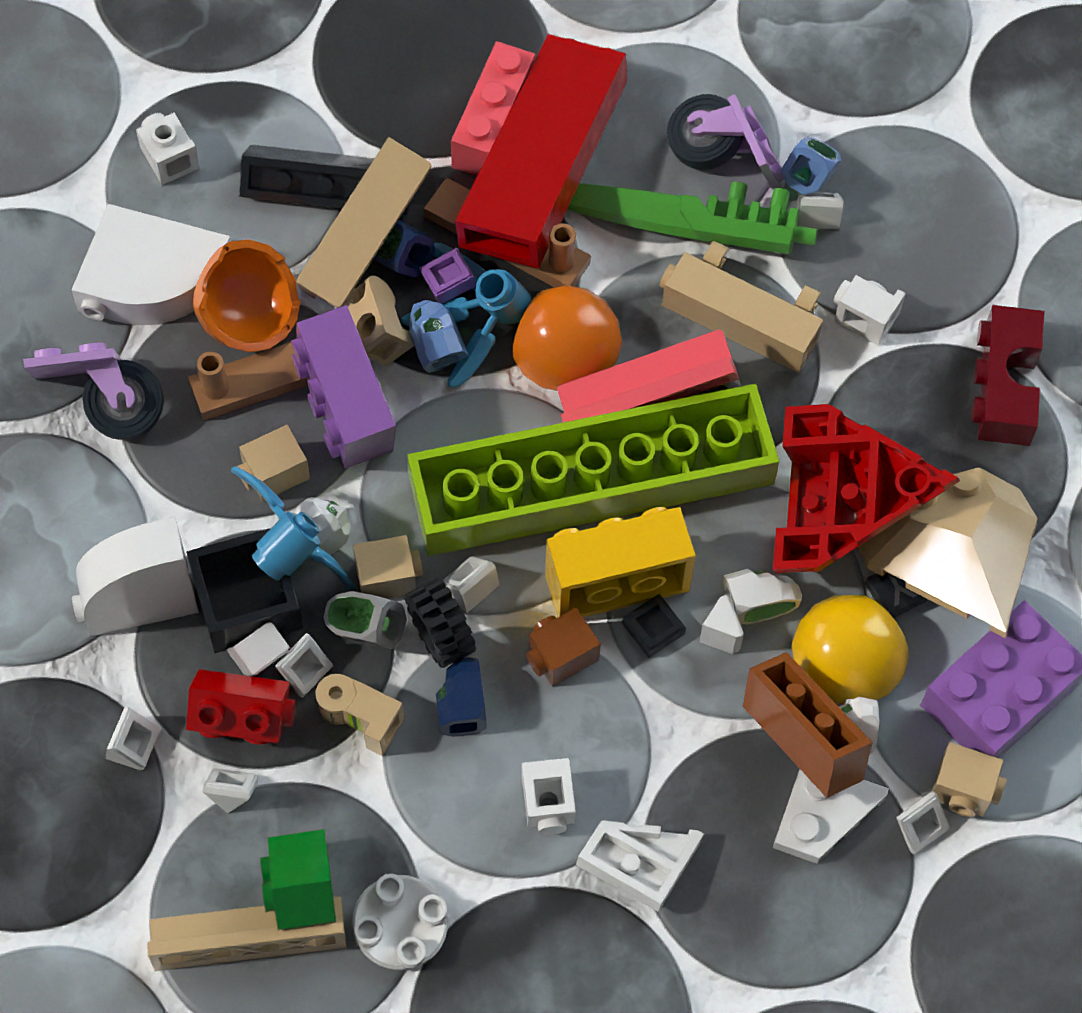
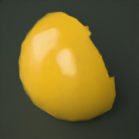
M834 595L816 603L797 625L791 644L793 659L838 704H843L846 699H855L857 697L877 701L889 695L903 679L909 659L908 644L896 620L882 605L865 595Z

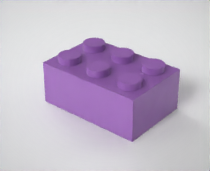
M345 305L297 322V339L291 340L295 353L292 354V360L299 378H308L307 383L310 393L307 394L315 418H324L323 423L326 433L323 434L331 458L339 457L343 468L346 469L393 452L396 424L348 306Z
M1024 600L1011 612L1006 639L989 631L927 687L920 706L959 745L1000 758L1081 684L1082 654Z

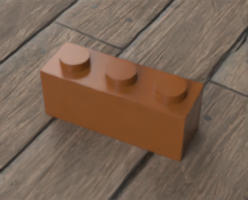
M787 652L749 668L743 708L826 798L864 781L873 742Z

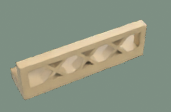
M341 896L333 897L336 922L283 930L277 929L275 911L265 912L264 906L149 919L151 941L147 942L148 957L154 970L160 971L347 948Z

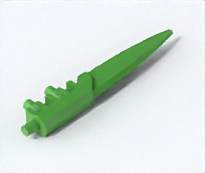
M742 182L731 183L728 202L719 201L718 196L709 195L706 207L697 196L684 194L678 196L629 188L579 183L567 210L648 231L712 243V241H716L724 245L787 255L791 254L794 243L815 246L817 229L798 226V209L790 208L789 211H786L790 194L788 190L783 188L773 189L770 208L761 207L760 202L754 201L751 202V205H745L748 185Z

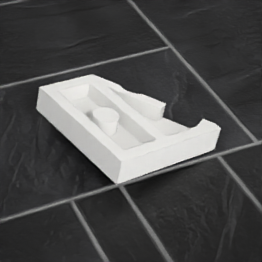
M799 770L773 848L818 864L834 848L835 844L850 834L867 814L885 801L889 788L864 780L826 798L809 778Z
M601 820L579 854L576 865L659 912L701 844L704 833L690 829L688 835L661 832V826L641 825L631 827L622 822Z

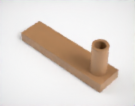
M446 177L424 207V217L457 234L455 220L470 190ZM558 224L550 231L549 248L539 269L508 260L505 261L552 287L575 286L590 265L591 255L575 247L576 232L572 226Z
M289 342L224 364L223 358L216 352L203 353L197 360L198 373L188 376L189 385L203 421L308 386V378L300 379L292 360V354H295L292 343Z

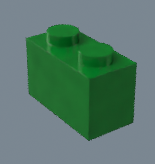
M325 829L268 837L269 856L260 857L263 878L262 892L265 912L275 911L277 929L283 930L336 922Z

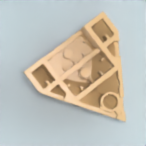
M975 468L954 474L959 478L960 482L857 547L869 570L881 576L888 572L906 581L907 589L966 619L973 615L989 623L990 631L1006 639L1012 608L1016 603L1029 555V546L1036 530L1037 516L1019 488L981 468Z

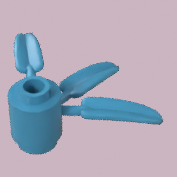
M434 243L436 250L434 257L436 259L453 250V248L443 243ZM463 254L461 255L477 282L476 286L471 289L476 291V299L467 301L465 297L449 300L442 305L449 310L455 322L467 319L469 316L468 310L482 306L490 314V317L484 328L476 330L466 347L468 356L457 362L447 382L451 388L460 387L482 364L495 343V336L490 333L495 323L498 321L502 324L510 325L521 321L526 308L531 302L528 290L509 272L505 270L486 271ZM410 313L404 315L401 319L402 323L408 327ZM429 318L423 325L424 328L442 326L439 318Z
M237 466L231 468V473L251 485L268 502L270 508L279 518V521L256 544L258 549L252 555L253 560L267 575L279 581L284 575L290 576L310 557L329 568L342 581L347 590L355 588L354 583L342 566L326 551L318 547L321 544L317 536L320 528L308 515L303 512H299L297 515L291 512L285 513L283 510L284 503L265 483Z

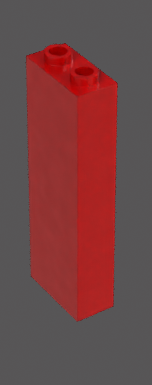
M547 35L455 220L459 248L537 269L540 268L549 248L550 231L555 225L561 223L628 81L626 53L608 47L604 48L579 42L572 38Z

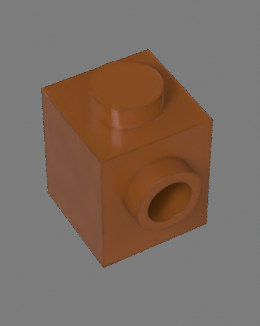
M577 607L558 618L552 615L542 619L533 627V632L529 633V651L526 653L527 660L536 675L539 677L545 675L552 687L599 661L601 644Z

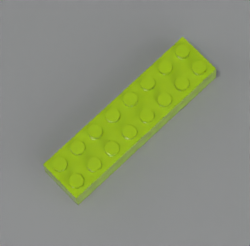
M756 383L407 454L409 480L427 557L645 512L656 507H669L774 485L779 466V458Z

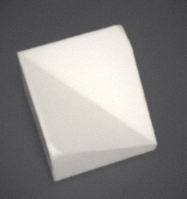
M268 622L234 647L228 648L227 651L245 676H256L289 652L288 649L290 647L271 622Z

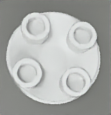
M385 874L361 894L355 905L352 917L354 938L361 951L371 961L382 967L393 970L416 968L433 958L444 943L448 929L446 903L433 887L418 878L406 875Z

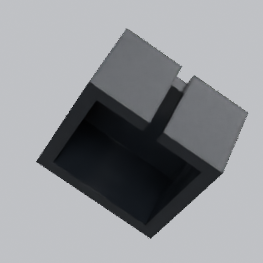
M271 528L186 551L214 653L223 652L228 648L234 647L268 622H271L281 635L303 629L300 607L291 577L284 575L277 581L267 575L252 558L253 553L258 549L256 544Z

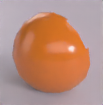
M251 239L231 241L217 249L205 265L193 296V308L204 331L222 346L245 352L268 350L284 340L297 322L301 299L298 298L295 278L284 261L286 258L270 245Z
M564 285L542 290L531 300L519 323L513 343V359L525 377L542 388L557 391L558 386L615 366L623 343L619 321L608 303L589 289Z

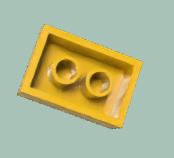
M656 507L647 510L639 517L627 520L610 518L599 523L597 527L581 531L576 528L559 531L552 538L547 539L545 577L557 618L576 607L583 617H588L645 603L658 594L665 598L689 592L696 555L680 507L668 510L665 507Z

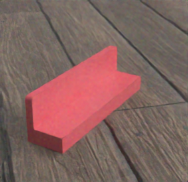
M715 330L558 386L557 391L564 413L560 414L562 421L568 422L686 398L738 380L739 376L725 335L722 330Z

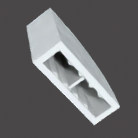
M107 204L71 289L77 311L93 320L100 321L105 318L131 325H155L182 318L194 312L193 296L198 279L205 265L217 249L231 242L230 236Z
M175 517L145 523L110 536L91 548L81 558L76 567L79 595L72 596L74 613L77 623L86 622L91 636L199 613L191 574Z

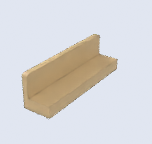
M388 137L295 281L299 289L314 299L318 296L336 308L342 307L431 170V163Z

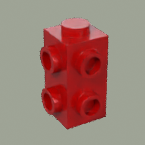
M199 669L189 687L186 730L199 732L202 736L208 738H221L224 736L244 738L247 742L256 745H265L271 742L278 743L284 728H292L295 718L296 700L289 699L290 682Z

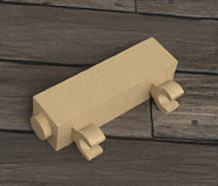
M712 241L703 260L684 252L676 266L670 264L667 267L660 281V287L664 289L662 306L712 331L720 329L726 338L800 373L820 337L823 319L813 315L818 306L816 301L821 294L820 292L805 285L795 305L745 282L722 270L727 261L724 256L729 248L716 241Z

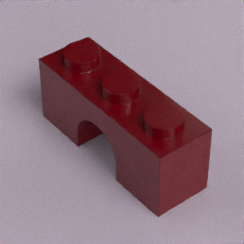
M992 305L987 321L980 320L977 332V346H983L984 350L983 358H977L974 384L981 385L980 397L975 396L971 414V422L978 423L977 440L1023 446L1031 445L1038 428L1040 388L1024 386L1015 382L1007 370L1012 368L1035 369L1043 349L1045 311Z

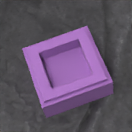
M457 248L419 268L436 300L441 304L472 289L477 283Z

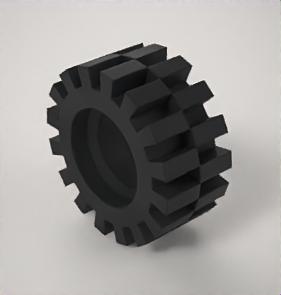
M436 578L404 595L413 625L417 628L418 635L421 641H424L429 654L431 653L433 660L438 663L440 668H445L476 651L475 639L471 635L470 626L465 621L466 617L463 612L461 613L456 598L453 599L450 589L445 586L442 580Z

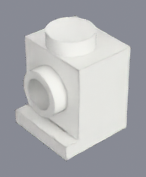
M161 113L152 114L142 122L141 128L136 129L140 148L161 185L200 169L196 146L189 139L175 113L164 116Z
M856 275L852 282L844 280L834 297L833 303L838 305L834 322L879 346L899 316L906 293L898 289L895 295H892L879 283L866 281Z
M569 758L522 763L521 778L528 828L538 827L539 834L555 835L565 832L567 830L566 824L575 823L576 814ZM544 798H552L557 802V805L541 806L540 802Z

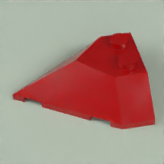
M830 404L785 407L782 447L792 464L787 527L776 528L773 571L775 573L821 571L957 484L960 480L947 470L943 469L941 471L925 462L922 456L865 424L862 426L844 416L841 410Z

